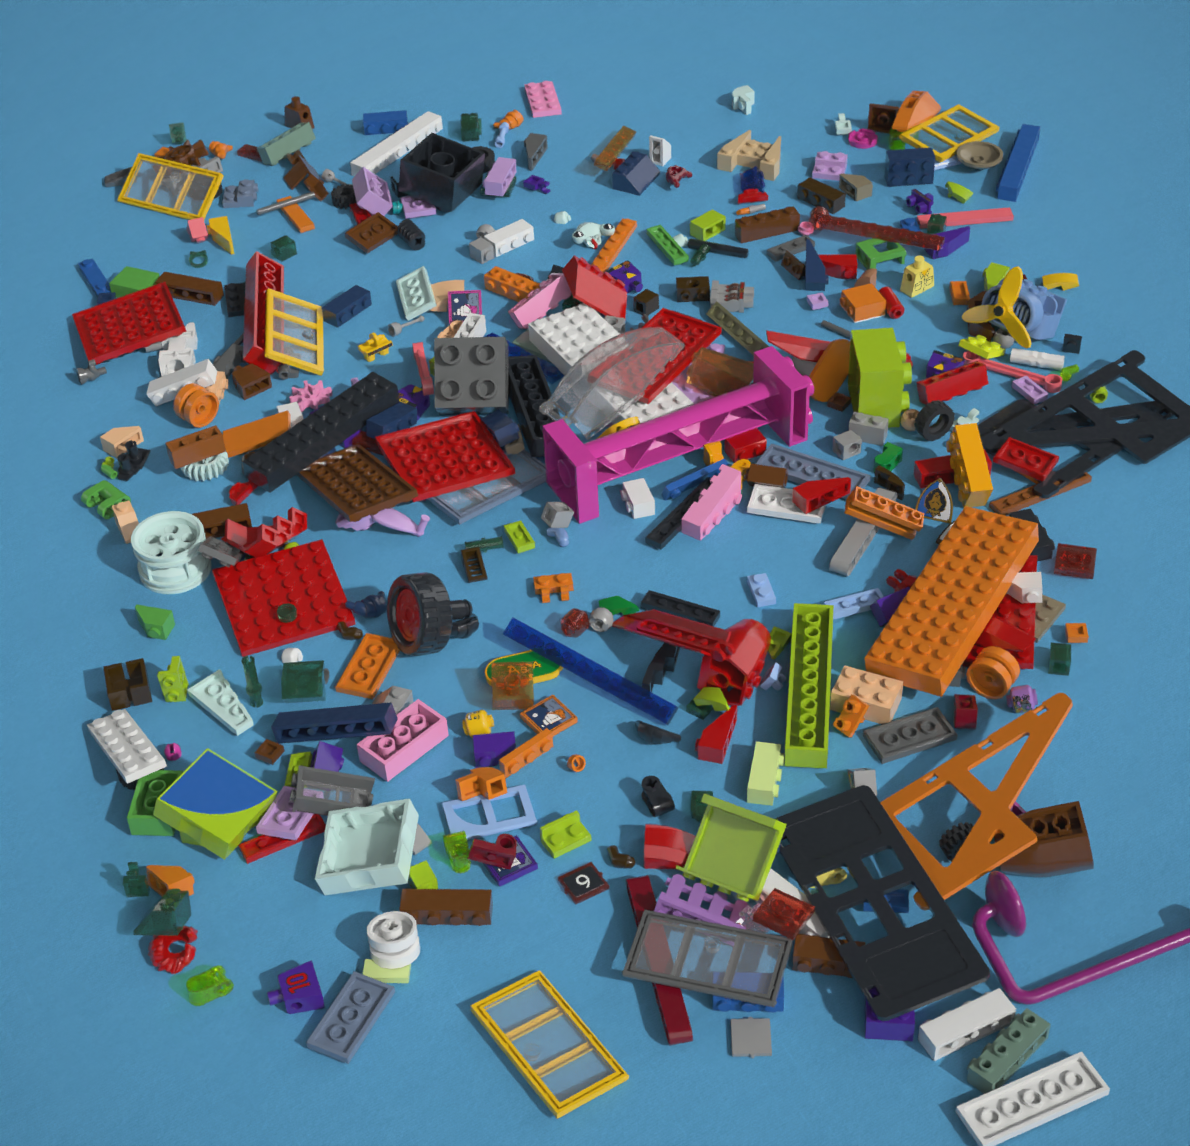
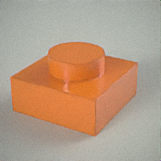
M1086 623L1065 624L1067 643H1088L1089 636Z

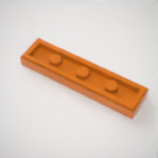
M287 196L276 201L278 203L284 200L291 199L292 197ZM297 203L280 208L300 233L315 229L314 223Z

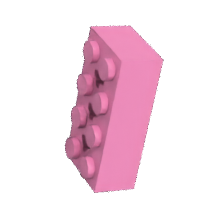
M419 699L397 714L398 720L391 734L367 736L357 744L359 761L387 782L449 736L447 719Z

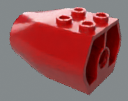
M742 619L725 629L731 631L728 642L732 643L735 647L736 653L726 655L727 658L723 662L716 661L714 657L704 655L702 659L697 688L700 690L704 687L720 688L728 705L742 706L746 699H750L753 688H757L761 681L760 675L771 644V637L767 628L762 623L753 619ZM729 685L734 687L730 692L727 690Z

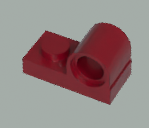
M954 694V728L976 730L978 708L975 695Z
M505 833L497 837L495 844L473 839L468 859L510 870L516 856L517 841L512 835Z

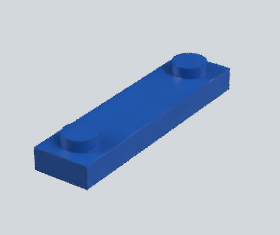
M86 259L78 263L80 271L97 297L99 293H111L109 282L94 259Z
M724 458L664 487L661 495L664 500L675 499L681 493L701 484L707 477L718 476L720 466L722 464L728 466L729 463Z

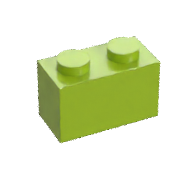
M713 209L690 221V235L698 240L706 241L726 230V216Z

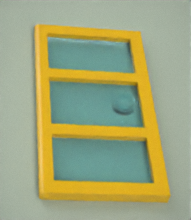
M958 104L899 135V139L914 148L932 147L935 160L941 163L956 155L957 149L961 145L973 141H982L999 132L1000 127Z

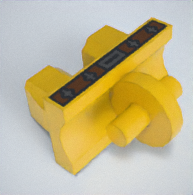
M372 332L369 334V340L359 345L358 350L363 353L364 358L368 362L375 360L376 353L380 355L388 354L389 347L393 346V343L385 335L380 334L377 336L376 333Z

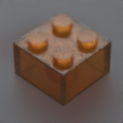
M495 662L491 664L492 710L528 709L533 706L532 662Z

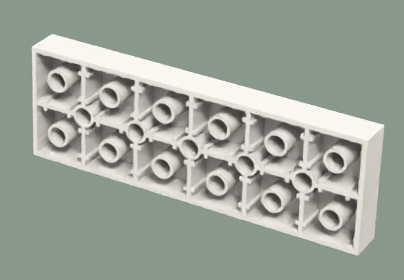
M584 303L528 323L529 340L613 424L631 417H638L640 423L694 404L672 382L649 404L589 383L588 377L625 344L627 340L593 308Z

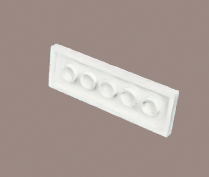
M126 709L116 710L109 716L95 719L92 723L87 724L89 732L127 784L167 766L165 759Z
M1081 1051L956 1107V1113L979 1146H995L1109 1095L1110 1088Z

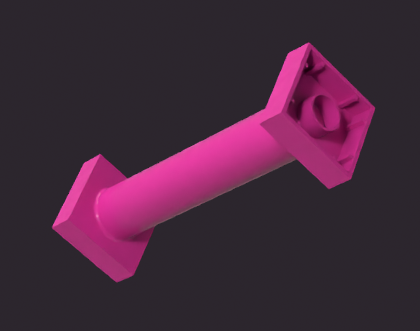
M773 346L754 352L753 384L592 441L582 443L563 419L543 426L546 483L561 502H565L574 511L573 517L581 524L599 517L598 485L702 448L704 444L721 441L766 424L789 447L808 440V424H811L813 421V415L809 408V396L814 394L813 383L809 376H802L795 369L792 360L788 356L783 357Z

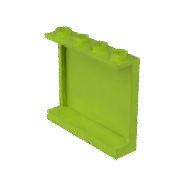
M704 793L701 802L708 804L684 868L676 866V869L683 871L682 876L695 881L696 877L701 878L700 883L711 888L716 884L719 886L718 890L730 895L731 891L736 892V898L749 902L750 898L758 901L787 824Z

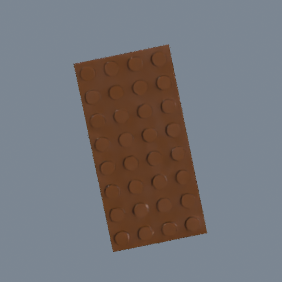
M355 444L320 457L296 474L349 522L360 521L363 517L375 515L381 510L393 508L402 502H409L412 498L418 496L417 489L360 444Z

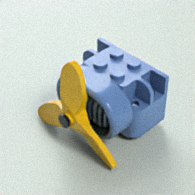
M1017 266L1010 269L997 286L990 288L985 293L981 306L965 311L962 319L968 323L989 321L991 324L1008 331L1022 347L1030 348V337L1039 340L1054 337L1067 299L1047 291V288L1044 286H1035L1032 281L1023 280L1022 269Z

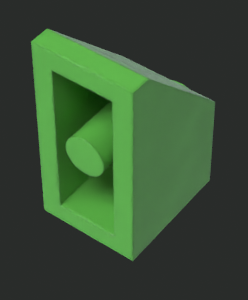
M136 604L137 618L146 635L150 638L166 640L175 626L172 610Z

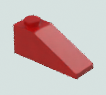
M857 254L818 255L826 268L825 275L838 279H857Z
M845 477L807 481L793 488L792 503L805 514L810 513L850 494L851 479Z
M737 705L731 706L729 710L703 730L701 738H697L695 750L698 751V760L723 764L737 722Z

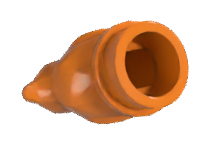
M212 141L209 145V151L220 159H225L227 152L233 149V146L218 141Z

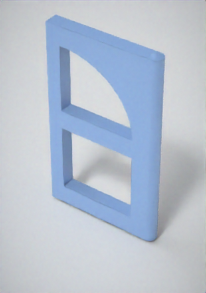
M520 785L507 788L508 793L490 800L483 795H478L465 801L457 799L442 803L451 841L458 843L537 825L538 821L536 820L526 786ZM519 795L525 816L497 822L491 801ZM482 804L487 824L475 825L462 820L454 812V809Z

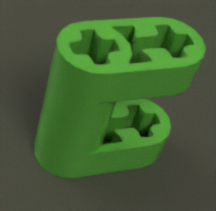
M106 480L87 489L81 496V501L88 507H95L99 504L97 513L104 519L114 517L113 505L125 501H130L131 503L128 495Z

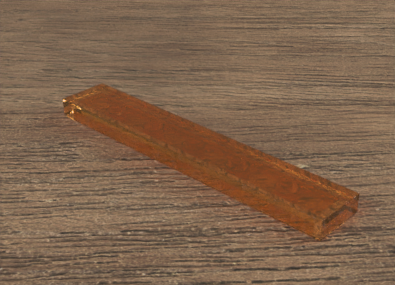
M623 126L597 157L594 166L608 171L635 137L636 131Z

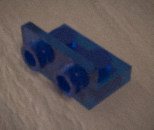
M757 166L740 173L742 192L747 189L758 188L760 192L764 193V187L766 186L763 179L765 177L762 170L759 171Z

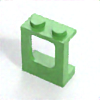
M888 234L857 242L855 254H857V259L868 270L876 269V263L894 258L901 264H905L906 250L899 244L897 239ZM887 242L888 251L878 252L874 248V245Z

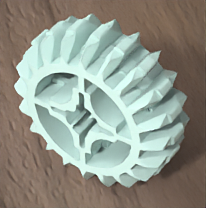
M226 452L186 465L181 470L185 477H189L190 480L195 479L196 482L199 480L204 482L214 477L218 478V475H223V471H226L227 466H229L228 454Z

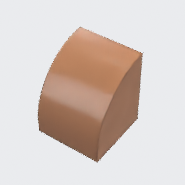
M877 269L864 271L856 281L855 287L870 283L876 286Z

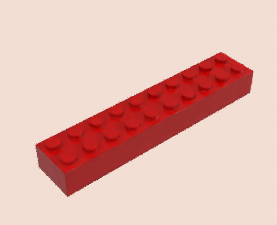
M256 251L246 264L243 360L248 364H254L273 374L281 362L265 357L266 290L272 289L284 294V266ZM274 299L273 309L284 313V302ZM273 315V331L283 334V318ZM273 337V351L283 354V340Z

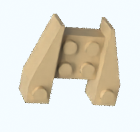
M748 130L724 145L717 153V169L732 172L736 165L760 169L761 179L774 181L780 170L781 136L772 145L767 142L762 143L751 140V130Z

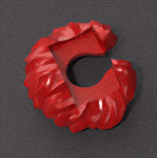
M182 925L175 928L166 927L154 934L148 947V956H150L153 966L158 967V971L166 970L171 974L179 973L184 967H187L195 956L196 948L190 945V943L196 941L198 930H195L192 926ZM175 941L186 942L185 949L179 953H171L168 950L169 946Z

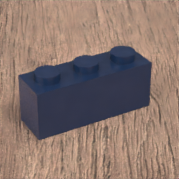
M358 285L353 286L322 307L323 320L337 328L372 305L370 291Z
M399 402L367 419L366 436L375 439L377 436L416 425L417 408Z
M499 409L480 418L500 447L520 438L518 434L520 429L517 423L513 422L511 417L508 418L507 414H503Z

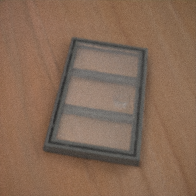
M644 910L622 973L623 977L775 1008L792 947V938Z

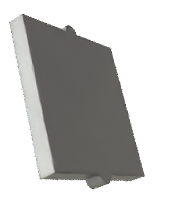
M748 1017V1019H731L732 1057L750 1056V1058H754L755 1056H772L770 1018L753 1019Z

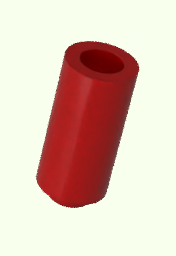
M890 287L881 288L879 293L886 300L885 310L892 319L901 317L905 309Z

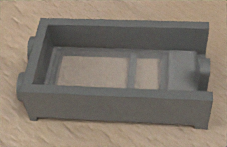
M299 766L297 774L293 773L291 786L294 787V790L291 789L289 802L293 803L292 812L297 810L328 816L329 811L369 807L373 801V794L371 792L375 778Z

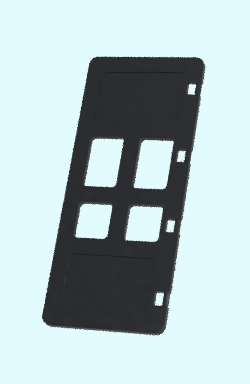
M858 786L775 818L787 824L781 841L787 839L790 845L785 847L782 844L780 845L779 852L801 890L806 895L812 909L829 938L833 941L839 955L867 999L877 1019L881 1021L891 1020L989 979L990 970L869 786ZM886 849L892 850L903 870L878 880L873 879L862 859ZM846 867L858 887L835 897H828L816 877L834 869ZM914 885L934 917L905 928L884 895L902 887ZM815 886L818 892L811 894L808 888ZM868 903L888 935L866 945L857 946L838 913L859 904ZM845 936L848 943L841 945L838 938ZM873 988H875L879 994L874 998H872L871 994L868 991Z

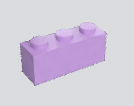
M497 158L496 162L493 163L492 169L488 172V176L483 180L485 194L503 196L517 172L516 159Z

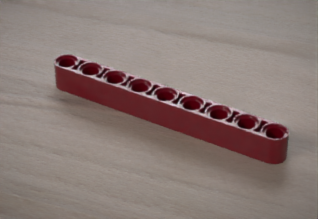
M648 875L626 879L627 893L637 930L644 910L654 911L657 904ZM651 923L643 946L648 970L671 975L674 964L662 925ZM652 983L668 1045L692 1042V1028L681 989Z

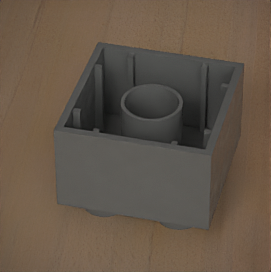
M434 338L435 409L438 414L460 415L475 411L476 414H490L498 409L503 414H509L508 343L506 338Z

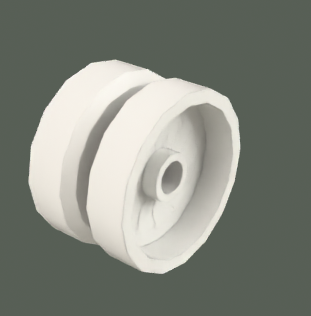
M400 911L386 912L376 916L368 924L367 937L370 944V955L375 964L382 968L395 969L409 965L417 959L420 954V942L417 923L412 915Z

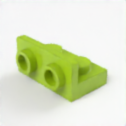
M172 656L171 664L168 665L167 671H159L157 677L166 702L186 701L189 683L180 656Z
M577 810L540 828L541 843L554 859L592 841L591 834L580 822V814Z

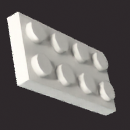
M755 484L747 507V513L821 524L826 505L805 514L792 503L793 489Z

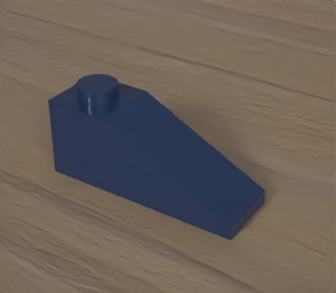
M806 239L805 291H825V285H828L829 275H825V266L810 239Z

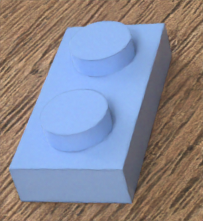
M766 573L747 576V583L757 607L776 604V597Z

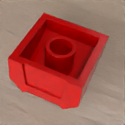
M645 824V869H676V866L684 868L696 836L666 825Z

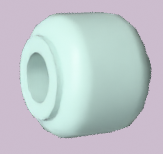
M566 211L557 212L554 216V222L557 224H566L568 221H571V217Z
M678 234L673 237L680 247L687 246L688 239L686 236Z

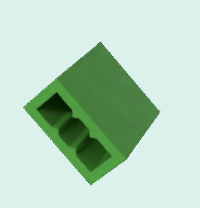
M126 266L109 285L111 292H115L116 298L156 285L155 281L160 275L156 272Z

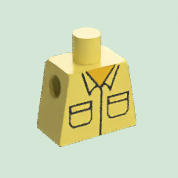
M916 256L914 263L906 266L904 269L900 291L911 298L934 287L933 266L924 261L925 258L923 256Z

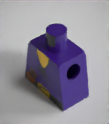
M628 260L605 271L614 279L621 280L625 284L624 287L627 293L633 290L640 292L643 288L641 272Z
M934 350L927 364L926 379L964 366L965 359Z
M412 384L398 391L399 402L417 408L418 421L430 407L429 395L423 396L422 387L419 388Z

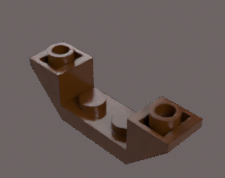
M982 291L967 301V310L981 306L986 291ZM989 321L983 323L967 322L968 332L971 336L981 335L991 342V337L995 334V328L991 326Z

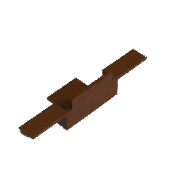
M299 149L293 155L287 153V158L294 165L283 177L289 187L293 190L309 174L303 182L310 192H314L315 197L322 202L329 193L315 168L307 162Z

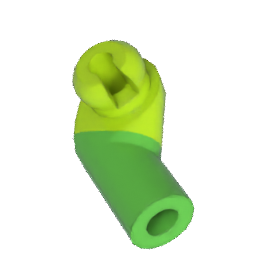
M107 456L102 463L101 471L111 479H115L118 475L117 471L113 469L115 460L113 457Z

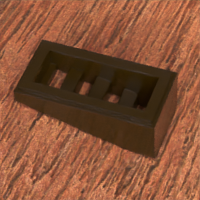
M480 548L461 550V561L468 582L487 580L488 577Z

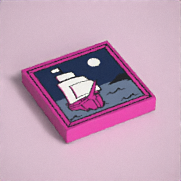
M481 290L448 291L449 325L453 321L459 320L464 322L469 313L482 315Z

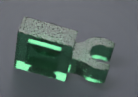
M128 862L129 871L126 872L127 876L123 878L126 896H149L150 888L146 875L139 876L137 862Z

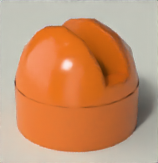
M575 754L568 758L567 765L572 771L580 772L585 768L586 761L583 756Z

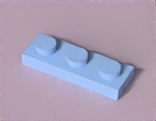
M879 588L825 601L824 605H834V620L871 610L870 606L884 596Z

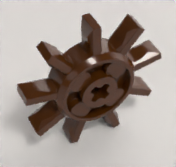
M186 140L181 146L175 148L172 146L168 147L169 152L165 156L157 158L190 166H200L198 158L207 156L209 153L202 140L197 141L193 145H191L189 140ZM153 166L157 175L162 166ZM168 168L164 177L168 179L174 172H180L181 175L185 172Z

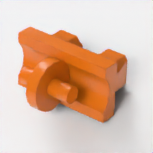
M851 694L849 699L845 701L841 714L835 719L834 727L852 738L859 724L864 722V715L870 705Z

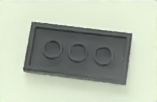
M938 707L863 731V737L882 764L955 741L958 736Z

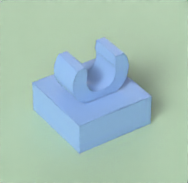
M775 663L765 672L760 687L767 690L772 686L775 690L779 691L783 687L782 683L786 680V677L780 674L782 666Z

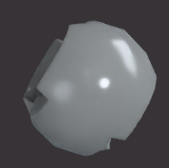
M483 224L478 227L476 236L478 239L481 237L484 239L485 235L495 230L491 225Z
M1002 328L998 329L993 336L994 342L999 343L1000 347L1004 349L1011 347L1015 341L1010 333Z
M598 607L590 613L589 624L595 631L605 632L612 627L614 619L608 609Z

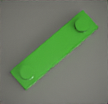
M661 225L646 229L647 235L673 265H680L689 261V256Z

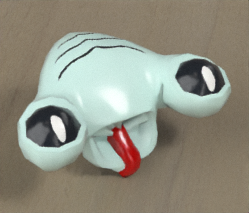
M583 222L578 225L576 232L572 234V239L576 244L583 242L587 247L597 249L601 244V236L613 235L615 227L609 223L600 225L593 222Z

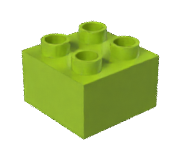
M893 328L851 330L848 391L851 397L853 413L857 412L888 418V428L900 427L901 413L910 408L908 391H903L904 384H911L912 382L910 362L905 363V342L896 341Z

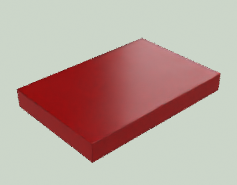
M1008 437L993 457L994 463L1043 482L1059 461V456Z

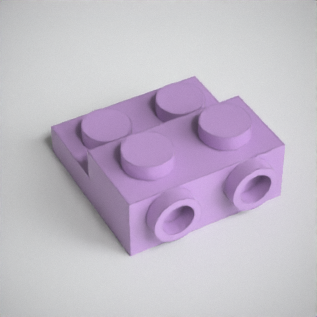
M817 152L812 178L839 181L840 174H845L848 155L841 152Z

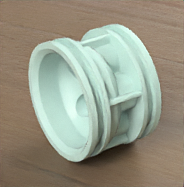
M168 511L152 515L136 526L131 535V544L134 555L138 559L137 568L140 580L147 589L160 594H179L194 589L209 576L211 560L201 555L202 552L198 551L200 544L206 540L203 525L197 517L186 512Z

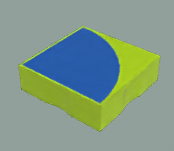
M207 748L157 798L153 815L176 830L191 836L200 845L225 860L242 842L247 832L257 826L276 799L278 791Z

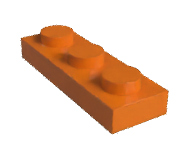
M546 728L499 760L500 771L505 774V779L517 773L519 769L533 762L543 753L548 752L553 747L552 732Z

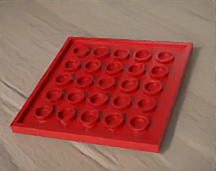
M166 282L72 314L88 361L94 359L96 365L105 360L115 359L119 355L132 353L136 349L148 347L153 343L162 342L167 338L179 336L187 332Z
M475 411L375 437V443L392 470L417 489L418 496L412 498L413 502L515 474V467Z
M322 539L266 554L263 557L238 562L235 566H222L212 569L242 657L338 630L337 625L342 621L348 627L356 625L352 611L345 607L347 602L346 596Z

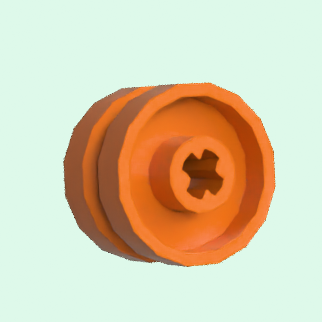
M190 383L181 388L177 393L173 409L179 418L187 421L194 427L201 428L207 426L215 418L219 409L218 397L211 391L198 384Z
M990 646L985 647L978 654L975 661L967 669L966 676L972 689L979 695L995 700L1007 694L1011 685L1019 677L1020 668L1015 657L1008 651L1000 647Z

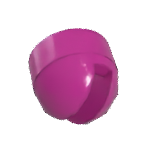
M176 743L167 744L164 749L165 757L169 761L178 760L182 755L181 748Z

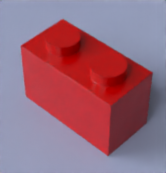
M757 428L725 439V453L734 463L740 459L748 460L763 455L767 449V439Z

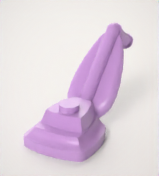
M390 508L381 510L375 515L363 517L357 522H349L344 516L339 514L335 523L338 528L344 527L347 529L351 527L359 531L370 528L376 522L383 526L420 537L424 534L430 517L422 515L420 523L417 525L406 515Z

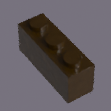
M809 177L798 184L797 198L831 214H835L845 207L846 193Z

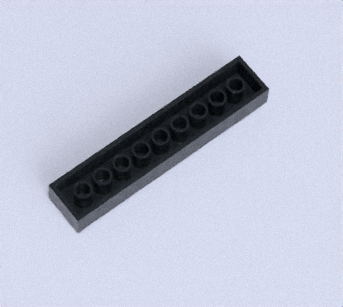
M371 372L242 461L246 479L271 493L367 425V419L399 402L397 385L375 372Z

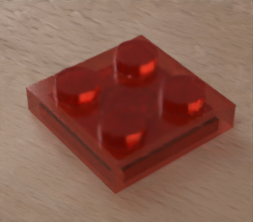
M1058 543L1054 574L1093 579L1097 548Z
M774 888L753 914L752 921L794 940L814 914L815 906Z

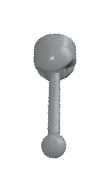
M325 169L322 173V179L326 182L334 180L342 185L344 184V186L347 184L335 178L334 172L329 169Z
M419 316L417 319L402 325L393 322L388 324V331L391 336H397L401 333L402 328L416 322H423L425 318L424 316Z

